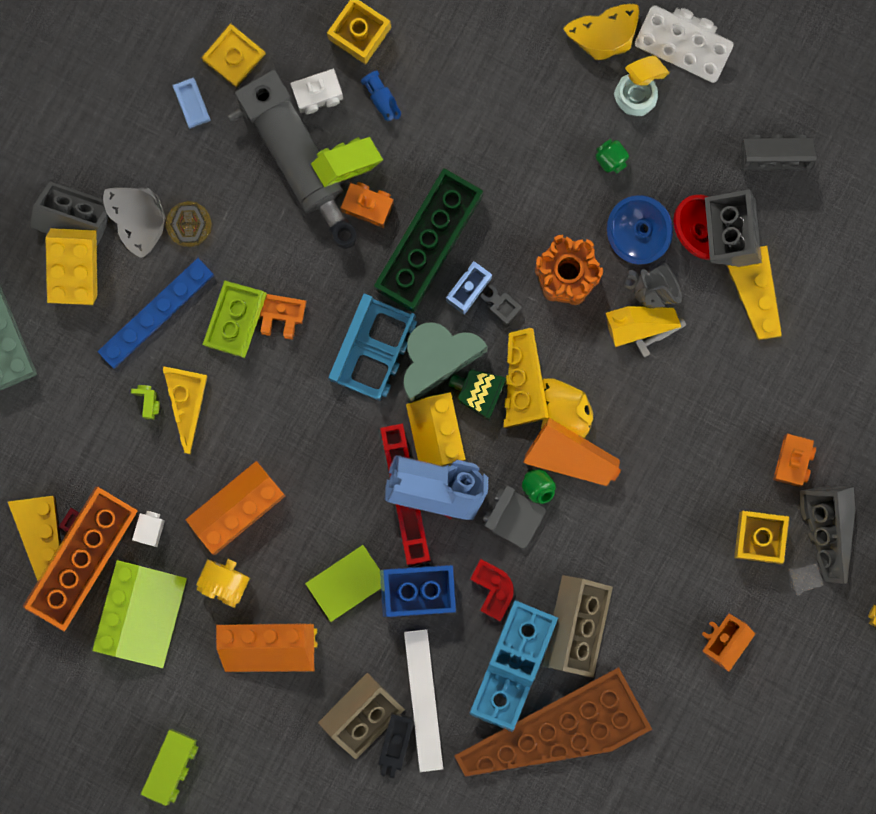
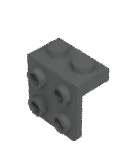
M506 486L505 490L500 488L494 499L498 503L494 510H488L483 519L486 522L485 528L521 548H526L546 510L541 505L533 503L528 498L515 492V489Z

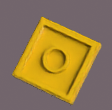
M230 23L202 56V60L237 88L266 53Z

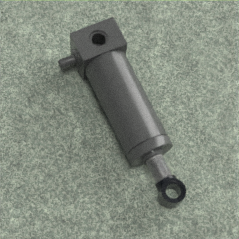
M274 69L235 92L240 108L227 115L230 123L243 116L249 119L253 128H256L305 212L309 213L320 210L330 226L329 230L333 235L336 245L342 249L351 248L356 242L355 229L347 219H344L334 202L342 194L343 189L339 183L324 187L314 171L311 163L318 158L316 154L320 150L295 110L291 96ZM268 97V100L260 101L261 98ZM344 230L351 233L350 239L347 241L340 240L338 238L340 232Z

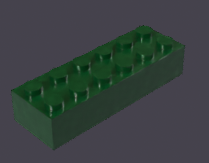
M443 168L377 279L374 290L414 313L482 199L483 190Z

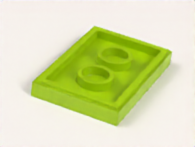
M224 280L202 345L245 358L267 293Z
M362 545L305 584L330 622H332L381 589L380 569L364 545Z

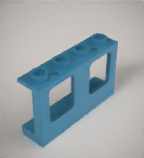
M364 293L330 372L329 380L378 401H381L382 396L387 397L391 387L388 381L391 375H396L400 363H397L400 354H405L408 343L406 338L416 328L418 321L414 320L415 314H409L384 304ZM377 314H385L406 324L397 347L389 346L369 336ZM361 355L388 365V371L379 389H374L352 379L351 375Z

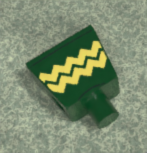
M470 370L466 379L453 374L449 387L461 391L458 402L486 420H490L505 385L506 378Z

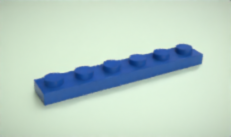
M197 258L97 352L115 369L202 288L214 274Z

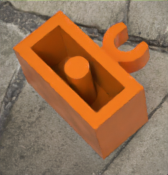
M357 182L356 185L350 183L341 206V212L384 228L394 204V200L390 198L391 195L381 190H378L377 193L369 190L370 187L360 182Z
M791 434L784 435L773 480L797 487L803 486L804 482L807 483L811 471L807 469L809 460L813 461L816 453V447H813L814 441Z
M731 614L726 616L720 626L714 622L709 623L714 629L712 634H707L704 631L702 633L709 641L702 652L712 662L728 672L755 636V633L746 623Z

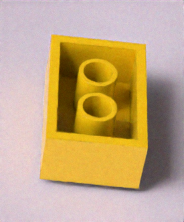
M50 228L46 236L47 303L94 304L97 297L96 230Z

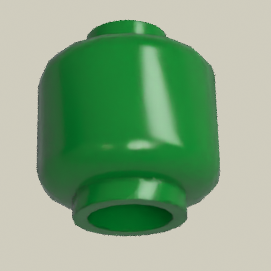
M610 138L596 149L595 158L605 172L615 171L617 174L627 167L625 162L629 159V153L619 140L612 141Z
M537 469L526 473L522 482V489L533 503L544 504L554 497L556 485L545 470Z

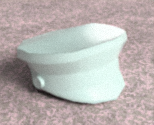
M626 75L621 78L614 95L617 104L626 114L644 116L656 106L658 89L655 81H652L649 85H636Z

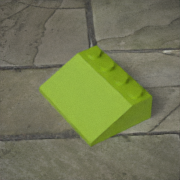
M117 560L92 651L164 668L187 578Z

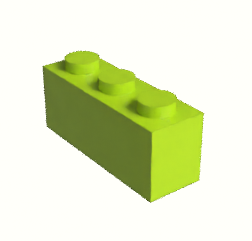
M357 137L347 145L343 142L336 145L332 150H329V148L321 150L316 154L318 158L311 165L323 186L327 187L369 172L382 162L383 159L370 137L364 139Z
M170 729L141 795L165 806H168L170 802L174 803L180 791L176 789L180 780H185L189 768L186 767L189 758L194 759L199 748L195 745L197 740Z

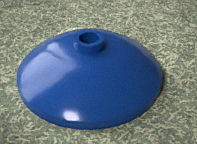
M636 195L623 199L613 208L608 218L607 235L611 247L619 257L633 264H647L656 261L668 250L672 241L673 225L668 211L660 202L648 196ZM644 224L648 226L647 232L643 230Z

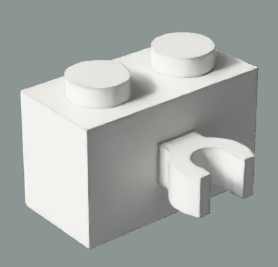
M334 69L291 83L300 113L311 114L318 111V107L324 105L332 107L339 104V100L343 99Z

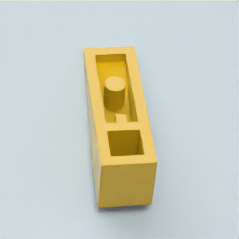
M627 306L606 313L608 329L615 347L681 327L674 308Z

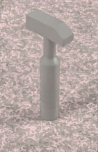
M679 319L681 323L680 328L653 335L644 342L642 339L635 341L643 358L650 354L646 346L655 341H660L685 327L684 319Z

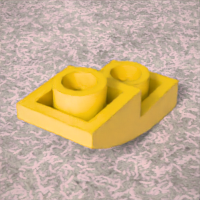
M656 56L642 58L625 67L629 73L630 80L636 85H649L654 79H664L670 73Z

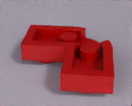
M480 559L470 578L471 581L490 590L480 611L501 622L513 598V583L506 572Z

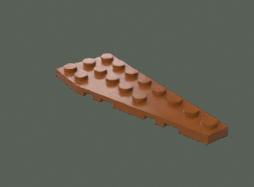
M618 667L517 721L513 732L502 729L454 756L466 777L611 752L649 732L652 728Z

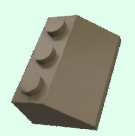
M366 673L318 723L335 742L353 758L357 759L388 728L391 712L400 715L405 709L372 676Z

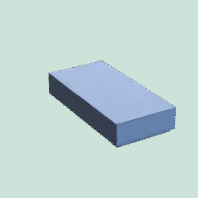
M194 77L173 85L189 129L211 121Z

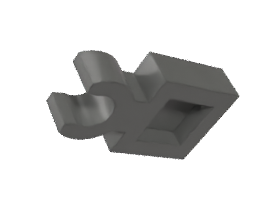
M490 284L488 288L493 292V295L486 297L482 293L480 297L484 302L493 304L490 311L507 325L522 307L506 292L500 297L496 287Z

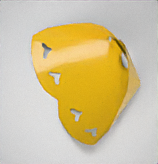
M636 4L615 6L607 9L599 17L584 16L573 20L563 30L595 60L610 58L613 55L625 53L631 49L639 17V6ZM632 10H634V12H632L630 16L627 13H625V11L631 12ZM617 13L615 20L609 19L610 16H614ZM588 23H592V24L589 26V28H587L586 26L583 25V24H586V25H587ZM576 27L575 33L569 31Z
M544 378L542 380L544 389L546 388V383L550 387L544 391L546 401L549 402L547 405L549 418L585 438L593 420V410L585 392L559 380ZM586 405L589 409V415H587L584 410ZM548 418L542 420L541 429L547 422Z

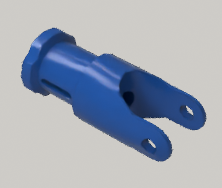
M373 71L362 78L360 82L367 87L371 94L372 102L386 121L399 119L401 111L388 87H385L378 77L379 72Z

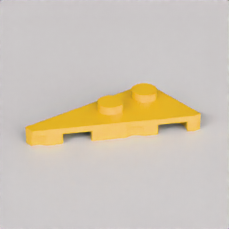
M163 366V373L166 378L184 453L191 454L208 376Z

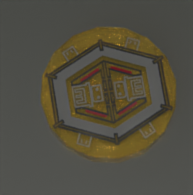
M187 201L179 203L171 209L167 215L166 228L167 233L174 242L180 246L190 248L199 246L208 238L211 233L212 222L209 213L203 206L196 202Z

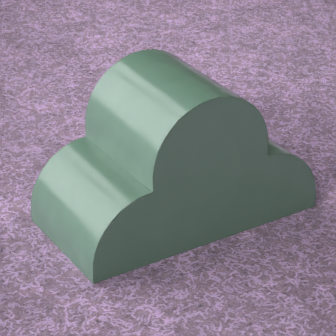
M424 323L416 327L411 332L407 343L408 355L412 364L405 373L404 388L411 403L485 354L488 347L486 343L473 333L465 332L452 336L444 326L437 323Z

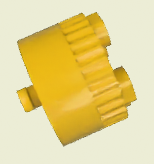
M207 559L196 584L198 586L196 590L212 599L217 595V599L231 607H235L236 603L239 604L250 578L233 570L236 562L227 559L225 566Z

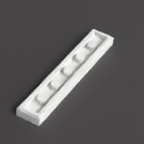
M428 631L404 632L420 772L443 769Z

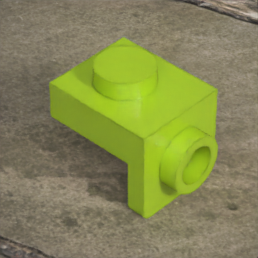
M138 385L137 389L132 388L131 394L144 396L142 417L154 420L155 414H159L160 401H156L157 392L151 390V386Z

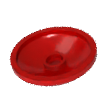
M692 195L685 198L677 206L673 219L674 229L679 241L686 250L698 258L710 260L705 197L708 196Z

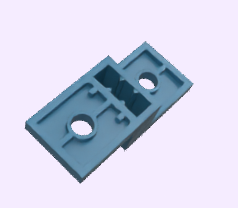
M514 601L470 715L513 732L558 617ZM526 625L531 626L534 629V635L525 637L521 632V628ZM496 695L504 696L506 705L503 707L496 706L493 698Z

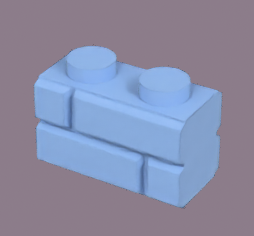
M473 261L468 271L463 274L446 297V302L465 315L492 279V274Z

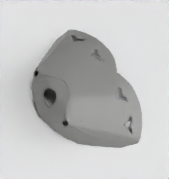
M115 187L105 189L103 204L109 218L117 223L118 235L121 241L133 254L143 258L151 252L164 228L166 218L158 197L149 188ZM110 192H111L112 194H115V195L112 197L111 200H110V196H111V195H110ZM112 207H119L118 214L115 213V209ZM126 229L132 232L130 238H128V233L125 232ZM135 244H136V245H140V244H141V245H142V246H141L142 251H140L139 248H138V247H135L134 245H135Z

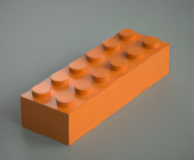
M96 486L23 607L65 631L138 510Z

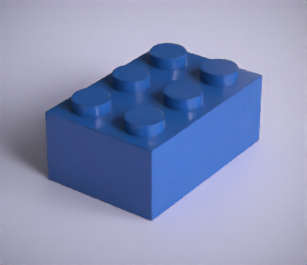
M453 565L380 570L383 617L456 612Z

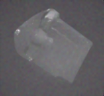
M817 563L799 569H788L789 580L796 596L801 595L803 591L824 586Z

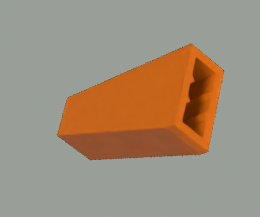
M548 418L525 454L523 461L531 466L607 486L611 480L615 481L621 472V469H619L620 460L551 418Z

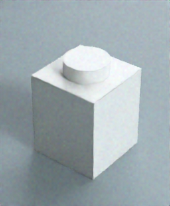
M147 511L146 515L140 513L132 540L158 547L165 520L159 519L160 514Z

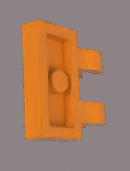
M267 294L259 317L263 318L261 335L271 336L273 320L286 322L283 333L284 338L293 340L295 324H303L306 301Z

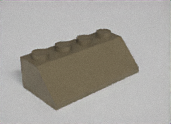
M562 575L553 615L558 617V620L546 648L543 667L594 678L613 589L612 586Z

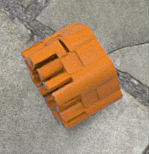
M558 235L554 237L550 248L542 253L541 257L538 256L535 273L543 289V295L547 300L579 305L591 293L593 288L599 284L603 268L599 267L600 263L594 256L595 249L592 241L586 239V242H583V239L572 241L568 237L563 238V235ZM570 263L577 268L578 276L571 280L564 279L558 273L559 267Z

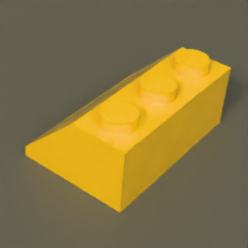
M451 392L406 404L419 461L441 466H450L456 460L466 462Z

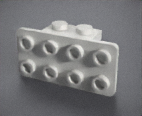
M658 6L650 8L635 41L636 47L710 82L718 80L734 46L732 41L715 34L718 27L714 26L712 21L706 18L699 19L693 16L691 11L684 8H676L674 13H670Z

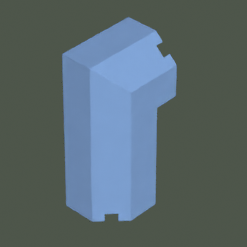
M395 455L389 469V473H391L390 480L387 479L385 486V501L460 519L474 520L488 493V477L485 474L482 476L478 472L480 468L476 464L456 460L448 467V465L441 466Z

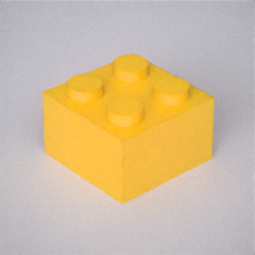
M349 0L327 32L328 40L366 65L391 29V21L360 0Z
M741 511L739 513L734 558L775 564L784 563L789 517Z

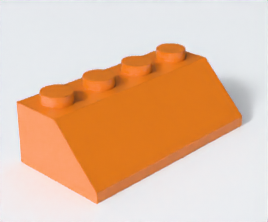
M255 461L185 520L213 555H216L286 497V495L262 466Z
M314 624L216 625V649L225 672L314 671Z

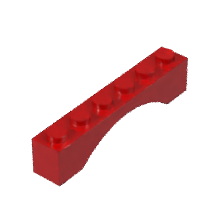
M402 423L380 428L389 470L395 455L410 458L404 426ZM395 504L407 565L430 562L420 509Z

